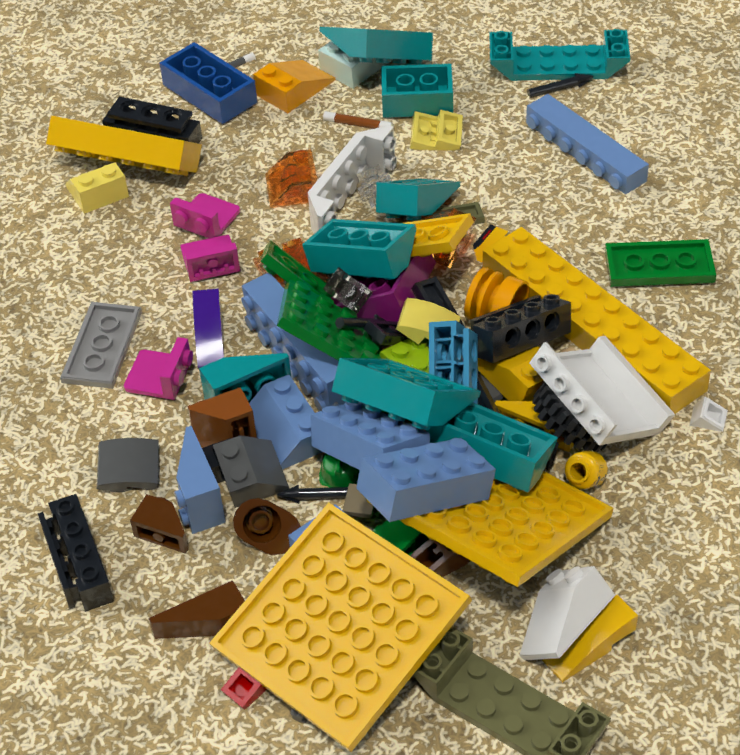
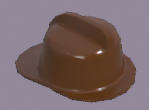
M261 498L249 499L242 503L236 510L233 518L234 530L238 537L269 555L285 554L290 548L288 535L301 527L297 518L290 512Z

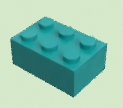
M452 63L382 66L383 118L413 117L415 111L433 116H438L440 110L453 113Z

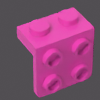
M199 193L191 202L176 197L170 202L174 226L207 238L220 236L240 213L238 205L205 193Z
M177 337L170 354L145 349L141 350L124 383L125 391L175 400L193 360V351L190 350L188 339Z

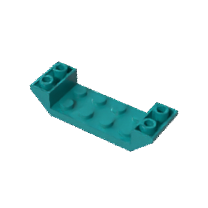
M604 30L603 45H522L513 47L512 32H489L490 64L511 81L564 80L575 77V73L593 75L592 79H608L630 62L627 30Z

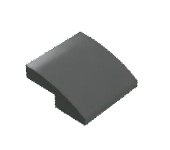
M119 438L100 441L98 444L96 489L118 493L125 492L127 487L147 490L156 489L158 485L159 440Z

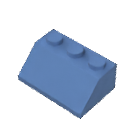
M290 375L264 384L249 404L253 410L257 438L272 441L282 470L323 453L312 447L311 414L315 412Z

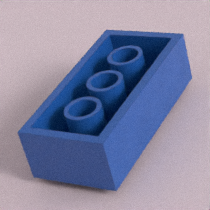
M195 42L159 62L163 85L221 124L226 123L257 103L254 79Z

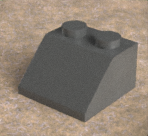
M237 436L213 445L235 508L249 499H264L289 489L271 440Z

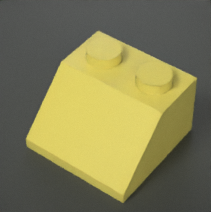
M116 162L81 174L65 183L84 214L129 197L125 175Z

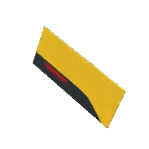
M490 224L473 244L477 261L482 263L483 249L502 239L509 231Z

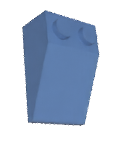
M192 426L186 427L176 477L179 490L174 491L178 506L181 508L178 509V513L183 526L189 525L192 534L226 523L219 485Z

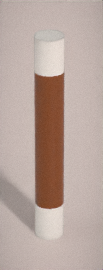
M327 111L323 115L324 121L372 129L388 125L393 126V122Z

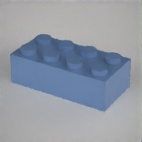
M345 401V404L327 406L322 408V411L311 414L312 447L359 470L363 457L398 451L403 448L423 446L430 443L429 432L416 428L404 421L392 419L384 412H374L365 409V404L362 402L355 404Z
M453 438L443 442L428 443L423 446L403 448L398 451L363 457L356 489L389 522L488 500L496 469L465 440Z

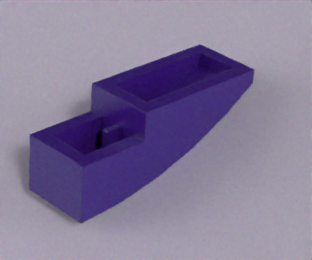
M219 288L192 291L198 369L224 358Z

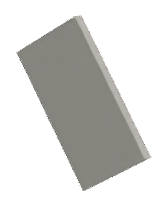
M91 302L61 374V383L113 389L141 317L142 308L138 306Z

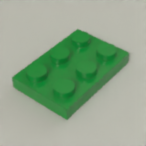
M270 240L264 248L260 261L268 273L279 275L284 279L285 285L289 279L295 282L302 281L314 293L318 295L324 294L331 298V286Z

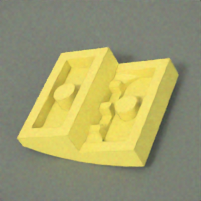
M440 110L437 117L415 111L412 118L410 149L459 150L461 147L463 115Z
M407 298L404 302L396 330L419 344L424 338L429 340V322L455 320L459 322L460 316L437 304L420 299Z

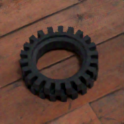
M543 382L533 396V404L535 405L534 411L540 413L538 415L539 420L547 421L544 426L548 430L553 428L555 430L554 436L558 438L563 436L565 444L570 445L573 442L575 449L580 450L583 447L584 451L593 450L595 452L605 449L608 444L598 445L546 382Z

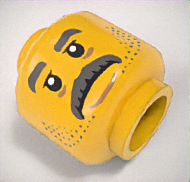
M589 450L574 453L570 456L565 464L564 471L566 479L572 486L584 490L602 484L607 477L608 468L602 455Z

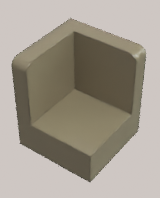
M349 483L342 511L350 517L371 518L373 512L377 513V509L367 502V499L356 489L357 484Z

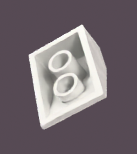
M577 566L568 570L557 569L546 578L547 583L538 592L519 656L523 660L560 658L615 596L614 592L595 566L583 568Z

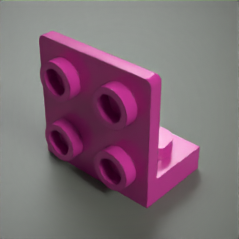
M230 235L180 245L190 282L240 271L237 247L235 242H231Z

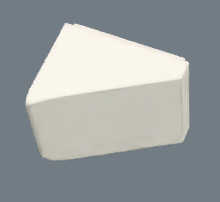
M705 396L694 405L689 425L723 432L728 410Z

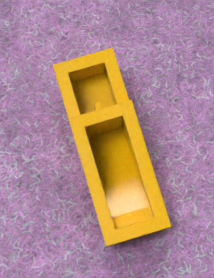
M617 594L560 658L542 659V661L563 683L609 653L613 644L635 631L638 615Z

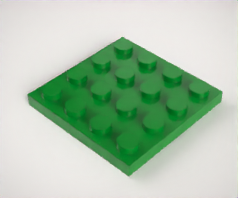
M289 279L284 288L277 321L279 328L338 361L339 358L381 359L380 351L382 346L375 344L370 339L371 336L364 329L336 327L335 321L339 317L357 318V314L347 307L342 309L335 305L330 297L324 294L318 295L314 293L302 281L295 282Z

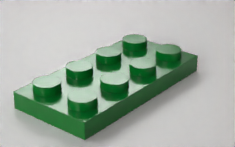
M709 239L605 243L610 287L716 282L717 275Z

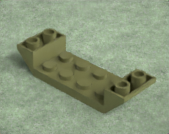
M454 627L448 630L413 674L436 703L522 755H587L611 722L610 717L584 702L574 712L474 654L473 638Z

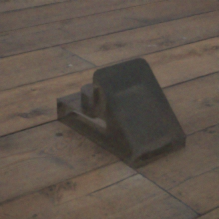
M338 267L322 289L323 292L355 313L360 311L373 293L368 287L349 276L340 267Z

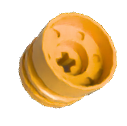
M482 267L473 278L468 289L464 304L465 318L471 320L529 298V283L514 276H508L504 279L502 272H494L491 268Z

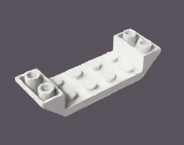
M388 125L356 133L308 191L310 222L313 234L331 219H337L336 210L343 207L347 196L355 192L358 182L361 179L364 180L368 172L385 177L389 170L395 168L397 157L395 156L396 138L394 137V126Z

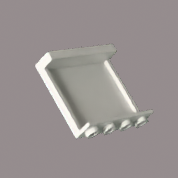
M606 336L598 337L590 349L556 353L547 342H544L529 362L598 445L657 435L663 431L675 416L674 412Z

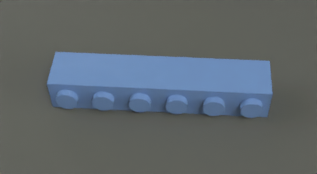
M547 94L527 105L526 123L531 129L537 130L546 140L552 141L563 152L569 153L576 158L578 163L587 166L596 176L608 181L614 189H619L624 194H627L647 182L649 167L647 162L551 95Z

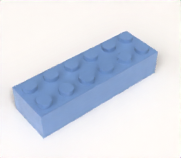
M266 273L242 285L244 297L241 298V301L247 315L244 319L248 328L257 331L261 343L264 346L269 345L272 354H288L291 378H297L305 395L310 394L314 398L315 406L319 411H322V408L327 406L345 404V401L341 399L342 395L332 392L339 361L277 326L284 288L270 273Z

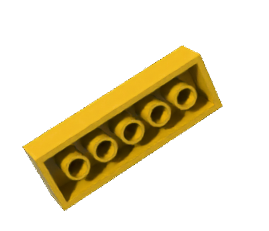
M52 115L46 144L55 146L54 151L188 176L189 172H197L202 144Z

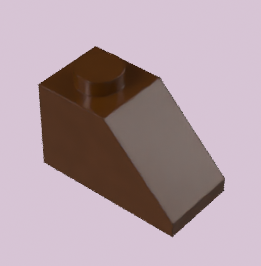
M146 494L130 519L134 537L186 554L189 550L186 534L173 502L163 497H154Z

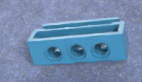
M456 320L429 322V373L477 389L478 335L471 329L465 328ZM478 398L473 403L478 404Z

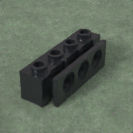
M119 96L102 120L104 126L198 144L202 140L200 121L190 119L193 115L192 111Z
M554 294L545 295L543 299H541V296L535 295L471 319V330L478 335V358L496 363L541 345L544 342H549L571 333V302L560 299V296Z
M77 494L49 502L52 517L45 519L43 512L38 513V517L69 609L75 608L74 601L80 599L85 612L114 602L108 578ZM55 533H58L60 539L57 540ZM64 554H65V556H67V559H68L67 562H65V560H64V557H63ZM70 577H73V579L77 578L75 579L76 584L73 585Z

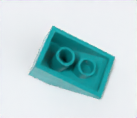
M416 178L377 182L376 212L386 213V218H401V215H406V220H421L424 215H432L460 187V181Z
M287 353L224 357L199 368L204 400L241 387L250 403L264 384L286 375L291 377L290 361Z

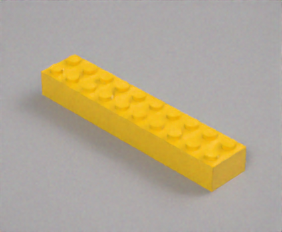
M523 227L516 229L483 249L482 267L491 268L494 272H502L504 279L508 276H514L527 281L530 291L529 298L539 295L543 299L545 295L554 294L560 296V299L571 302V333L564 336L581 350L590 349L598 337L606 336L674 414L708 391L711 373L708 367Z

